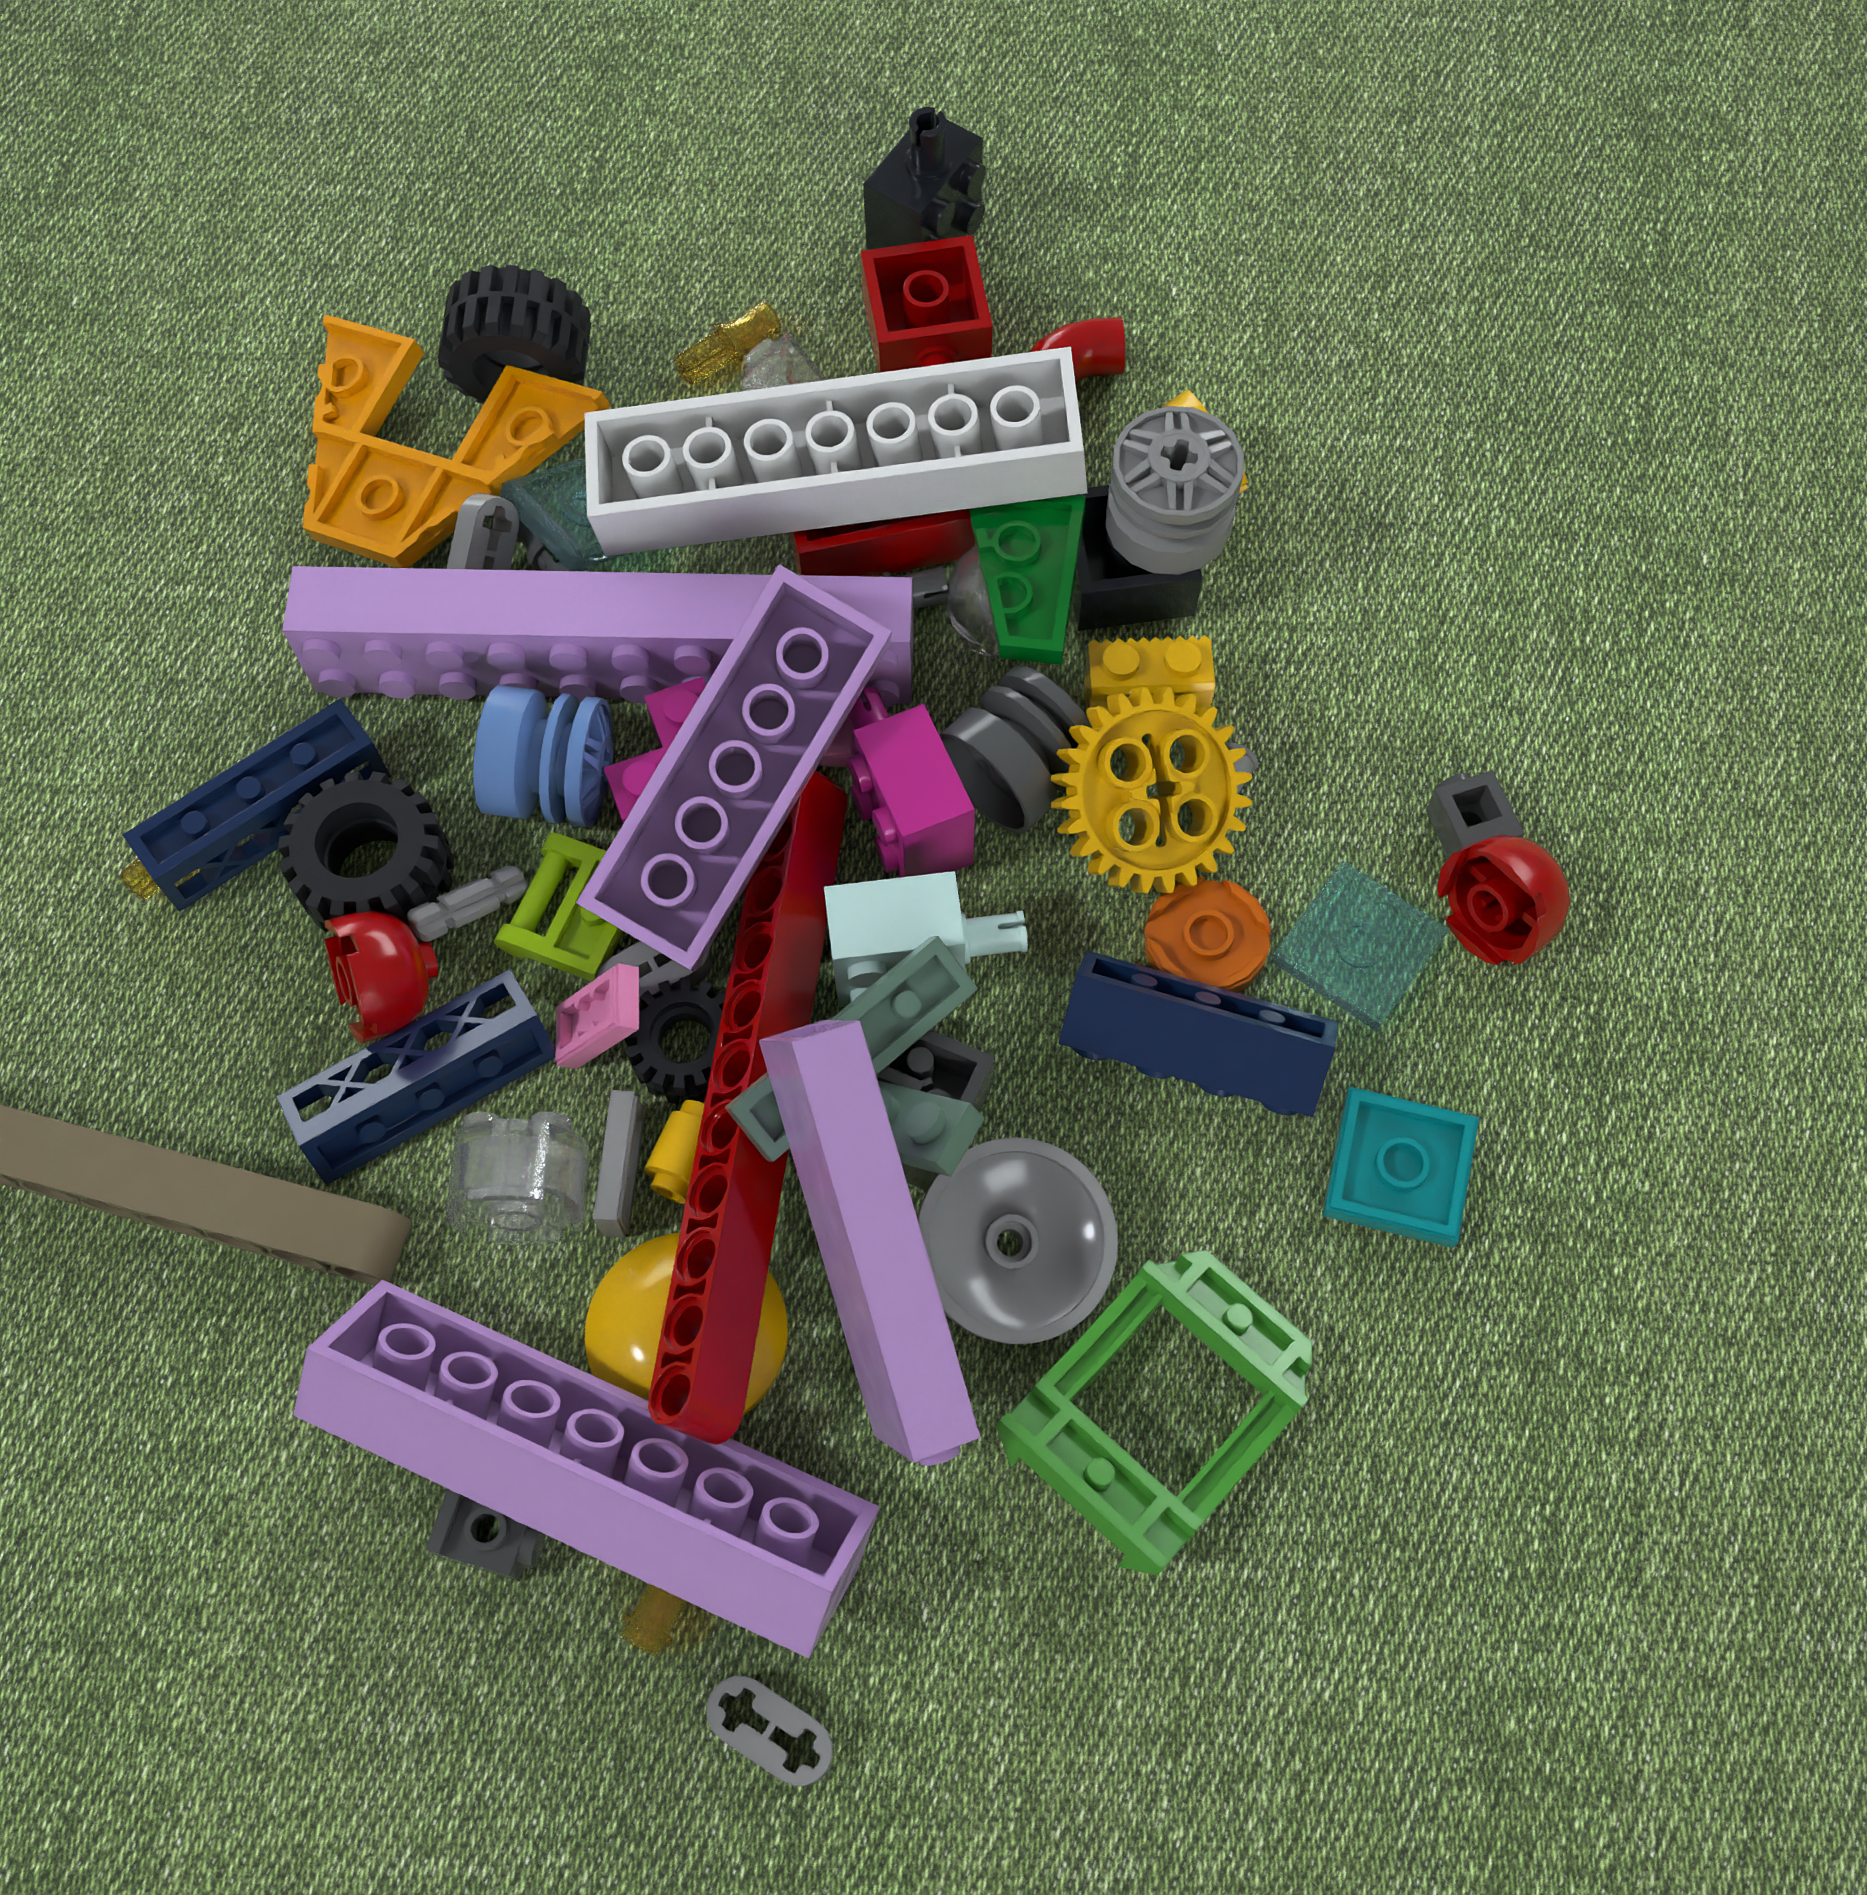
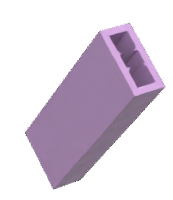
M822 1020L759 1040L873 1434L913 1463L919 1461L921 1465L929 1466L949 1461L961 1453L960 1445L981 1437L861 1022L854 1020Z

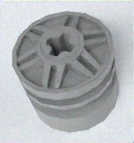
M1165 406L1142 413L1124 427L1113 450L1111 481L1106 511V530L1114 548L1131 564L1152 573L1180 575L1203 568L1221 554L1231 535L1235 516V504L1239 497V489L1243 479L1244 453L1235 433L1219 418L1194 407Z

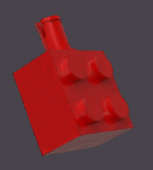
M973 235L860 251L863 299L878 373L992 357L993 325Z

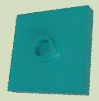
M1349 1086L1345 1093L1322 1216L1454 1248L1459 1241L1479 1117Z

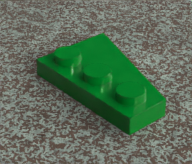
M1069 495L968 509L1000 658L1062 665L1085 515L1086 496Z

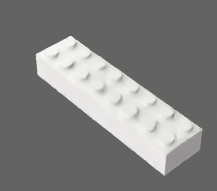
M1071 347L584 413L587 518L605 556L1087 493L1084 446Z

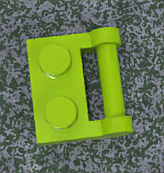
M550 833L541 848L544 858L510 924H502L494 939V944L512 956L521 959L530 958L591 982L595 980L602 964L612 957L624 931L576 902L607 851L562 834ZM579 868L546 935L542 936L534 933L566 869Z

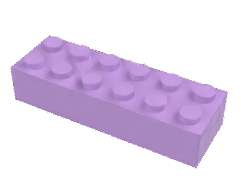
M779 564L576 903L689 970L696 972L889 647L892 631Z

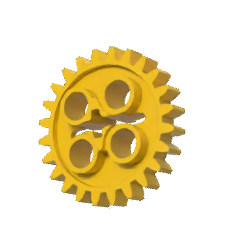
M1148 687L1131 689L1129 700L1123 693L1107 696L1109 712L1101 706L1089 707L1086 710L1092 728L1084 725L1070 727L1069 732L1079 744L1077 749L1068 748L1058 749L1057 755L1070 765L1068 773L1051 775L1052 782L1066 787V796L1052 801L1051 808L1068 810L1070 818L1057 828L1058 833H1077L1079 839L1072 846L1069 853L1077 857L1093 854L1087 872L1091 875H1103L1110 869L1108 876L1109 886L1124 888L1130 881L1132 892L1147 894L1152 884L1157 892L1172 893L1175 887V879L1184 886H1194L1197 884L1195 868L1207 873H1215L1218 870L1212 852L1233 854L1235 851L1230 841L1225 837L1227 831H1245L1247 827L1234 816L1235 808L1252 806L1251 799L1237 794V786L1251 780L1252 774L1235 772L1234 763L1246 754L1245 748L1227 749L1225 742L1231 737L1234 727L1227 725L1213 728L1212 724L1218 709L1214 706L1205 707L1195 712V694L1180 695L1174 700L1172 687L1156 688L1153 696ZM1145 734L1150 739L1147 746L1142 742V737ZM1176 739L1182 744L1185 752V759L1179 770L1173 766L1170 759V748ZM1117 747L1123 751L1127 759V769L1124 776L1120 779L1113 774L1110 766L1111 756ZM1156 783L1158 794L1148 798L1146 793L1147 786H1152ZM1186 802L1191 808L1193 817L1190 828L1184 833L1178 823V812L1180 807ZM1126 811L1133 816L1135 822V832L1127 843L1121 838L1118 830L1119 820ZM1158 835L1162 838V844L1159 847L1155 844Z

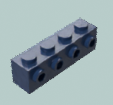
M1086 950L1076 973L1058 1044L1072 1047L1077 1054L1091 1060H1106L1110 1058L1134 1065L1138 1071L1153 1078L1166 1079L1172 1076L1198 1084L1205 1092L1215 1096L1231 1097L1238 1095L1261 1102L1265 1108L1277 1114L1290 1116L1300 1113L1313 1117L1335 1050L1338 1021Z

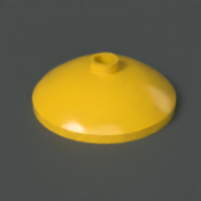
M680 1232L663 1235L644 1242L620 1258L603 1277L597 1287L586 1318L585 1349L592 1375L649 1401V1392ZM769 1270L743 1416L752 1410L770 1390L779 1375L787 1351V1311L780 1289Z

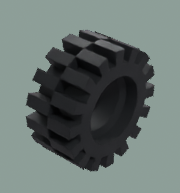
M680 978V988L671 989L669 980L658 983L661 992L659 995L653 997L649 990H647L639 997L642 1003V1008L639 1010V1030L624 1039L627 1045L625 1050L636 1077L641 1084L643 1082L646 1084L651 1094L658 1098L661 1093H664L667 1101L674 1104H679L680 1096H688L689 1100L701 1102L700 1094L706 1092L708 1088L725 993L721 991L716 995L713 984L703 980L699 988H694L691 978ZM687 1020L703 1025L710 1033V1041L706 1051L699 1058L690 1062H676L667 1058L662 1053L660 1047L661 1039L671 1025Z

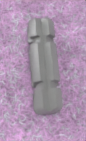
M504 866L489 873L488 878L482 880L480 877L437 897L436 903L426 902L409 910L407 921L418 941L429 942L447 934L448 928L454 927L457 929L500 909V903H507L509 905L523 898L528 885L518 866Z

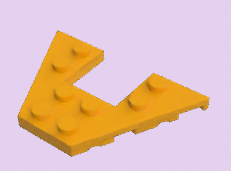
M325 315L323 325L328 330L325 363L318 365L317 377L321 380L322 387L320 393L315 398L312 432L318 438L315 464H309L307 485L310 488V496L304 507L302 528L314 541L397 568H409L455 531L459 510L469 496L475 493H488L495 496L502 495L585 429L584 413L609 410L611 405L602 391L506 365L452 460L383 440L375 436L423 357L424 351L415 339Z

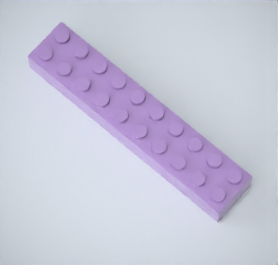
M292 566L282 631L315 692H322L333 697H349L354 693H381L392 698L405 699L412 697L414 694L444 695L451 699L466 700L475 695L489 696L490 691L497 685L539 690L544 693L545 697H559L562 693L572 694L578 698L579 702H582L586 696L598 698H624L634 703H646L645 695L702 676L707 685L772 575ZM799 575L892 631L890 645L865 687H875L878 689L885 708L894 706L897 703H912L914 653L912 577ZM862 691L860 698L862 703H865L867 699Z

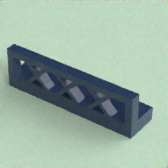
M338 699L123 834V837L154 882L180 912L277 850L279 837L290 835L284 826L289 813L300 814L303 810L302 808L294 812L290 811L299 804L298 801L307 792L313 797L323 792L320 784L331 778L336 785L346 782V779H343L345 774L364 762H367L368 765L357 771L360 772L364 780H369L372 772L386 773L388 778L391 775L373 741L343 701ZM251 834H255V836L252 839H250L243 845L236 846L240 841H242L246 837L250 836ZM201 869L199 873L180 885L176 886L174 884L194 870Z
M509 969L276 1097L299 1148L325 1185H328L554 1059L556 1048L536 1011ZM509 995L516 1005L492 1019L481 1018L485 1008ZM441 1032L453 1033L447 1044L434 1051L423 1050L427 1041ZM383 1064L394 1065L389 1076L374 1084L364 1083L370 1071ZM325 1096L335 1097L329 1109L305 1121L300 1111L301 1109Z

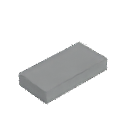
M611 1090L593 1220L602 1236L626 1238V1234H629L645 1120L644 1110L634 1091Z

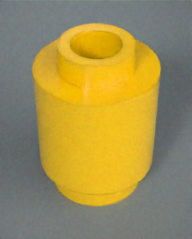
M685 1100L679 1111L671 1112L644 1167L645 1173L653 1179L650 1185L653 1191L671 1201L682 1204L686 1203L705 1104L695 1100Z

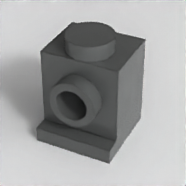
M1493 770L1473 777L1468 773H1460L1445 779L1435 788L1426 809V813L1448 859L1453 853L1469 844L1490 837L1509 835L1523 838L1525 834Z
M447 1488L425 1550L442 1559L520 1582L525 1566L533 1568L536 1565L544 1546L546 1534ZM491 1517L497 1518L499 1532L496 1538L488 1543H480L477 1536L483 1520Z

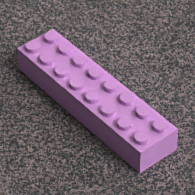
M381 1280L306 1350L293 1416L807 1658L812 1654L858 1570L880 1506L731 1438L724 1443L713 1445L659 1425L650 1416L647 1400L385 1280Z

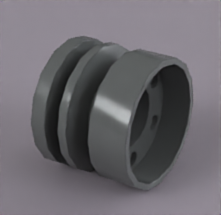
M1015 665L997 681V685L992 686L980 697V709L970 707L941 732L939 736L973 806L987 819L1006 831L1022 834L1033 827L1051 809V802L1057 799V790L1066 792V787L1051 781V775L1068 773L1070 765L1057 755L1058 749H1077L1079 744L1069 732L1070 727L1084 725L1092 728L1082 709L1050 678L1030 667Z

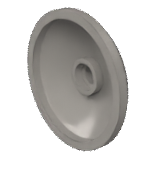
M1012 1137L996 1139L974 1146L965 1152L951 1177L942 1174L935 1177L921 1202L917 1219L944 1313L958 1326L980 1338L1005 1344H1028L1059 1336L1074 1328L1094 1310L1112 1279L1117 1259L1118 1234L1116 1220L1109 1199L1096 1177L1083 1163L1068 1152L1052 1144L1035 1139ZM1002 1231L1011 1232L1017 1238L1018 1248L1012 1256L1002 1254L997 1247V1238Z

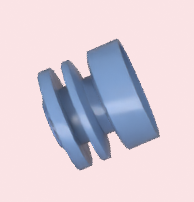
M497 685L490 691L480 717L474 751L473 784L475 799L480 812L488 815L527 820L535 811L540 798L541 811L546 822L561 824L567 817L570 825L591 828L598 819L609 785L603 767L613 764L612 716L608 701L603 698L586 696L579 704L576 696L562 693L555 700L549 714L545 695L539 690Z

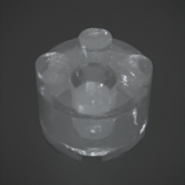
M488 1112L467 1114L463 1118L462 1130L454 1138L446 1208L448 1224L456 1231L468 1235L469 1224L488 1229L486 1241L515 1246H536L562 1241L563 1229L572 1226L575 1235L582 1231L590 1149L584 1138L571 1131L572 1120L568 1116L557 1112H539L532 1115L531 1120L503 1119L496 1114Z

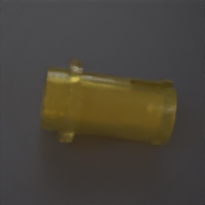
M648 1584L632 1614L624 1613L621 1617V1621L626 1625L620 1637L637 1649L657 1657L663 1646H672L674 1640L669 1634L687 1601L652 1584Z

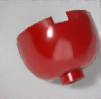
M1509 835L1490 837L1469 844L1453 853L1441 867L1437 885L1439 899L1446 895L1448 896V903L1453 912L1445 920L1450 931L1465 949L1484 962L1498 965L1504 960L1514 962L1513 965L1523 963L1538 954L1562 931L1570 906L1568 882L1557 861L1545 848L1532 840Z
M377 911L354 913L326 920L324 927L337 935L325 939L330 972L340 1005L347 1001L350 1007L356 1006L361 1020L360 1022L348 1024L357 1042L366 1043L384 1038L418 1019L428 1002V979L438 977L437 960L430 942H417L411 928L394 915Z

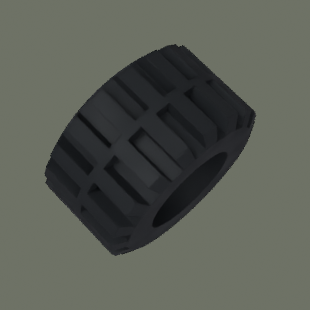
M494 265L483 266L481 272L470 270L462 274V280H455L450 286L446 299L438 349V364L440 368L444 369V377L449 383L457 385L456 390L465 396L476 398V402L483 405L506 365L583 386L592 324L588 307L582 305L583 298L576 291L567 290V284L558 278H548L544 276L542 271L531 269V271L524 270L516 265H506V268H498Z
M360 772L345 774L346 782L336 785L331 778L321 783L320 786L323 792L315 797L307 792L298 801L303 809L300 814L289 813L284 822V826L290 835L279 837L278 850L284 858L279 861L283 876L289 883V888L307 914L325 933L329 931L324 927L326 920L371 911L394 915L409 926L407 921L409 910L426 902L436 903L439 892H450L453 879L448 870L454 868L453 855L448 847L450 844L428 801L420 792L415 794L409 783L398 778L391 784L387 774L372 772L370 779L364 780ZM373 841L398 843L392 858L378 871L359 878L338 876L341 865L346 857L363 844Z

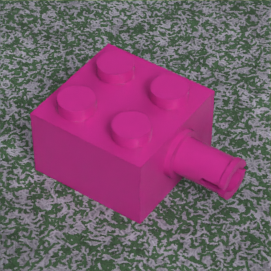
M864 687L863 693L867 701L863 705L859 696L848 714L855 729L853 730L855 755L847 758L849 770L855 785L850 787V792L862 821L872 818L879 837L874 838V845L886 873L896 870L899 878L951 872L973 864L975 808L925 705L921 704L889 717L878 689L875 687Z

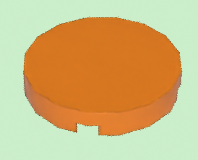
M1197 877V884L1194 886H1184L1180 883L1175 884L1172 893H1163L1152 904L1144 930L1145 954L1152 969L1236 993L1247 989L1262 972L1270 948L1269 937L1271 932L1269 918L1257 898L1239 884L1224 879L1220 883L1214 880L1205 881L1206 877Z

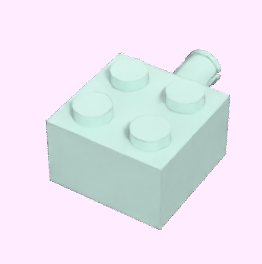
M955 871L824 887L839 1007H846L929 937L939 936L964 971L965 964H970L971 962L970 957L1028 951L1026 926H1023L1025 918L1022 910L1015 913L966 918L965 913H961Z

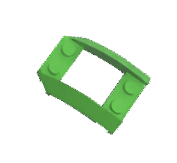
M1207 1250L1181 1254L1177 1261L1154 1264L1149 1259L1092 1326L1034 1385L1031 1392L999 1421L996 1428L1011 1468L1022 1459L1126 1556L1118 1567L1158 1576L1309 1400L1305 1395L1306 1372L1311 1367L1312 1340ZM1161 1305L1264 1395L1261 1401L1177 1497L1074 1405V1402L1095 1381Z

